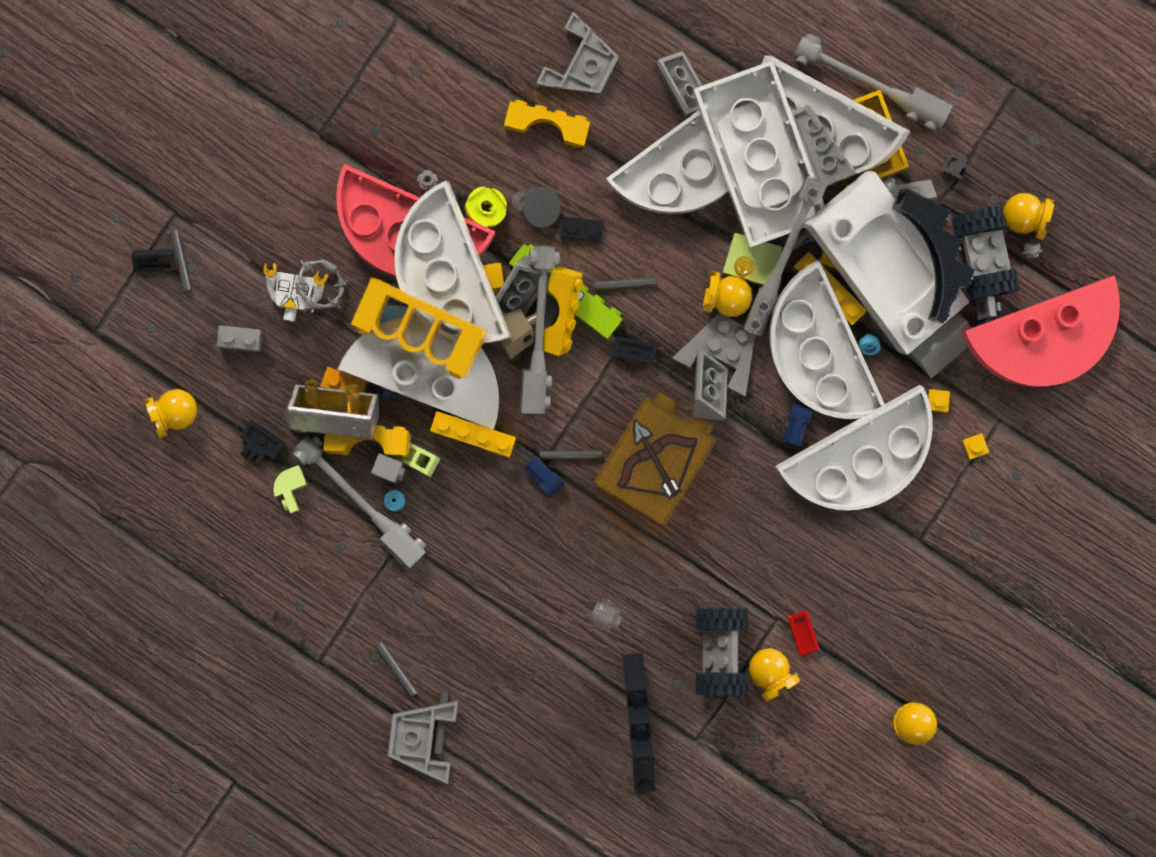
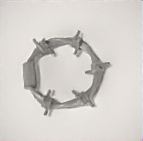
M323 258L318 261H306L305 263L300 260L302 268L297 276L295 287H291V289L298 290L303 300L312 308L311 313H313L314 308H335L337 306L341 309L339 301L344 292L346 282H349V280H343L337 266ZM315 264L338 276V285H334V287H339V295L332 300L327 297L329 303L326 305L318 304L314 300L315 296H312L310 300L303 293V284H307V282L302 281V274L309 269L314 272L312 266Z

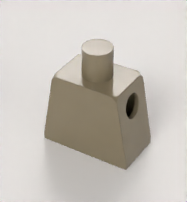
M516 309L503 315L511 337L500 342L510 359L535 342L533 328L536 327L537 312L527 318L521 309Z

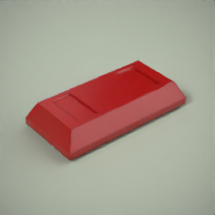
M808 611L787 616L799 655L802 656L820 650Z

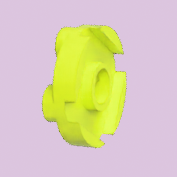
M479 187L468 196L464 209L469 220L487 228H493L504 219L507 203L504 196L498 190ZM481 204H489L491 206L489 210L491 211H483Z

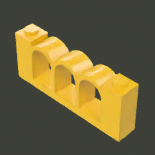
M371 278L351 322L352 325L356 326L355 330L362 334L375 333L382 339H398L400 345L410 352L425 351V355L431 362L439 365L447 364L445 369L450 371L449 375L458 379L468 377L488 333L487 330L376 278ZM390 296L409 305L399 329L393 335L383 332L380 326L381 316ZM416 309L436 317L425 342L420 347H413L406 338L407 329ZM443 321L462 330L452 354L445 360L436 357L432 349L433 342Z

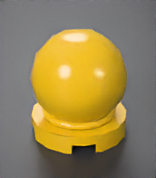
M1019 193L1011 197L1003 208L1005 223L1009 229L1016 233L1027 234L1033 231L1035 238L1043 240L1047 232L1045 231L1046 223L1051 220L1054 200L1046 198L1041 203L1036 196L1030 193Z
M711 271L709 276L710 285L709 288H706L702 311L711 313L712 309L716 308L720 314L727 317H737L744 314L750 308L753 301L752 290L748 283L737 276H728L721 279L720 272Z
M180 389L165 392L158 401H155L153 397L145 399L152 422L155 421L156 432L159 438L168 436L167 430L169 429L181 430L187 428L193 423L197 415V403L194 397Z
M773 648L759 650L749 662L751 680L758 687L764 688V693L761 696L766 702L778 696V690L784 686L788 690L800 682L797 673L789 674L790 664L787 657Z
M914 702L905 704L894 715L893 727L899 739L913 745L925 744L933 738L937 731L936 715L924 704Z

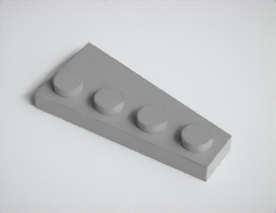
M809 105L791 112L815 178L825 182L827 187L857 174Z

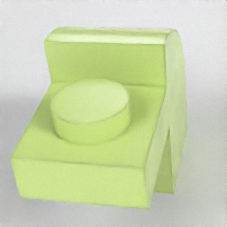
M411 443L409 459L396 458L429 477L432 476L440 461V458Z
M298 465L283 471L274 483L275 497L283 495L284 499H281L284 509L285 511L289 510L292 514L300 511L293 491L308 486L301 466Z

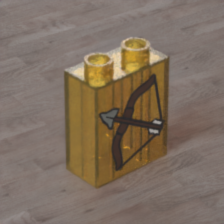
M658 392L654 400L645 396L593 484L664 527L717 439L710 435L715 427L713 424L705 419L693 418V416L689 422L675 414L679 404Z

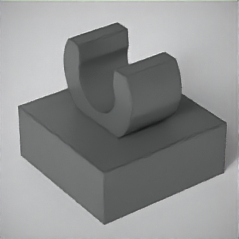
M951 153L940 170L946 175L962 179L963 177L959 173L962 169L968 171L969 168L966 165L968 160L963 156Z
M985 296L975 300L978 320L996 317V311H1002L1001 302H995L994 296Z

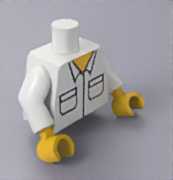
M265 263L263 271L266 275V287L271 300L276 303L277 307L285 308L283 320L295 322L297 311L306 312L307 309H310L298 290L291 289V287H295L298 275L276 272L277 265L275 263L273 264V270H269L267 263ZM317 271L314 278L302 276V281L307 282V284H303V293L310 300L312 296H315L314 300L317 302L322 297L324 283L328 279V274H325L324 279H321L318 276L319 271Z

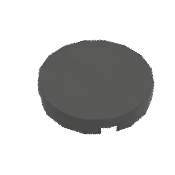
M548 187L531 188L525 193L521 202L523 218L534 227H548L557 220L560 214V198L555 191Z

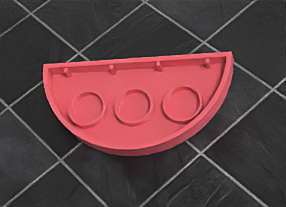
M344 164L340 173L336 194L338 216L344 235L352 249L364 262L380 273L397 279L394 260L397 236L406 215L420 198ZM464 218L480 257L495 237V231Z
M1115 276L1102 279L960 333L976 360L992 374L1005 381L1027 387H1045L1068 382L1092 368L1104 355L1114 337L1120 309L1119 292Z

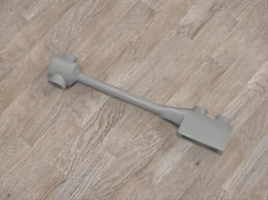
M806 34L805 37H802L794 53L797 56L796 62L807 66L808 62L813 64L819 60L876 90H881L882 93L907 112L906 117L917 122L919 118L925 121L924 126L932 131H935L936 128H942L953 105L917 87L912 94L896 88H890L823 54L822 46L820 45L821 40L812 34Z
M807 177L800 194V198L804 203L776 268L763 287L759 288L743 328L751 334L762 336L779 297L778 292L782 272L812 205H819L827 187L825 182L817 178Z
M534 246V249L530 248L529 265H533V268L539 271L535 346L530 369L521 370L519 410L521 413L544 414L545 409H550V396H546V388H551L552 376H547L543 351L547 272L553 270L554 264H559L560 259L559 252H555V247Z
M309 435L306 436L294 448L293 457L302 466L306 463L308 465L316 463L371 517L373 523L383 534L379 543L409 571L426 553L424 550L426 544L418 537L414 540L409 535L412 531L406 524L402 523L399 525L394 523L370 506L322 458L323 449L321 446L323 443L315 435L312 438Z

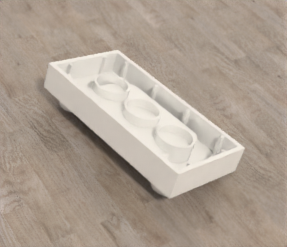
M773 60L693 89L695 101L748 248L791 233L804 203L800 198L801 191L807 177H814ZM822 198L819 205L811 206L805 222L825 206Z
M866 171L808 219L804 225L899 353L908 355L943 325L942 323H934L928 320L935 292L934 266L928 247L921 234L907 218L892 209L895 199L875 172ZM960 288L958 289V297L952 303L950 315L944 321V324L969 303V300Z

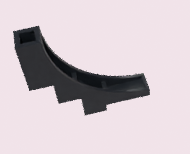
M900 189L892 209L902 214L916 227L928 247L934 266L935 292L928 320L944 324V321L950 315L952 303L958 297V289H967L973 281L975 269L955 260V257L961 251L963 240L942 230L948 223L950 210L910 189Z
M643 653L623 654L622 661L634 792L655 791L654 755Z

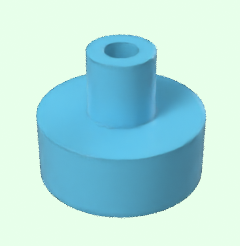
M870 333L865 334L859 341L861 353L864 355L878 353L881 348L879 338L872 336Z
M392 490L385 495L384 504L389 510L398 511L403 508L405 497L401 492Z

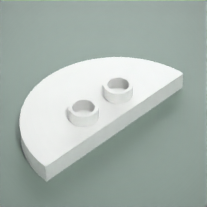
M772 56L764 57L762 64L773 60L791 112L809 105L857 174L872 170L888 160L900 148L910 133L909 130Z
M699 110L606 178V182L628 202L642 209L663 214L693 212L713 204L728 193Z
M444 181L426 192L413 205L401 225L397 236L394 258L399 288L408 294L487 330L488 333L483 343L510 338V332L450 183ZM418 309L414 313L426 326L432 327L436 317ZM444 321L438 331L439 334L453 340H458L462 332L461 329Z
M817 260L791 279L776 302L769 331L772 358L787 388L805 405L828 416L843 419H860L885 404L821 263Z
M413 316L406 333L407 341L413 347H420L425 342L431 328L426 326L417 316ZM404 317L381 323V329L386 334L393 335L399 329ZM367 333V335L363 334L351 345L337 370L494 430L499 409L498 385L493 367L482 349H480L468 377L458 379L449 375L450 371L445 369L447 364L439 365L431 362L425 355V351L410 352L400 345L398 339L386 340L378 337L375 333ZM437 333L432 346L433 353L439 359H447L452 354L457 340Z
M921 385L916 386L776 465V469L797 493L811 502L827 508L859 510L889 500L914 479L921 469L930 448L933 429L932 412L924 387Z

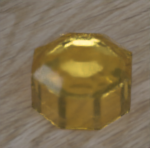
M743 256L736 259L733 268L736 275L746 277L752 274L754 264L751 258Z

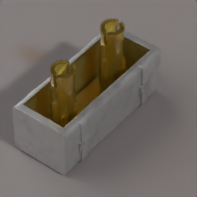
M307 380L304 386L295 385L288 407L290 429L302 430V432L311 431L351 436L359 439H373L379 417L378 394L359 392V387L356 385H348L346 390L317 387L318 383L315 380Z

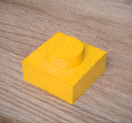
M929 389L928 400L931 411L948 412L950 391Z
M982 433L962 440L969 460L989 453Z

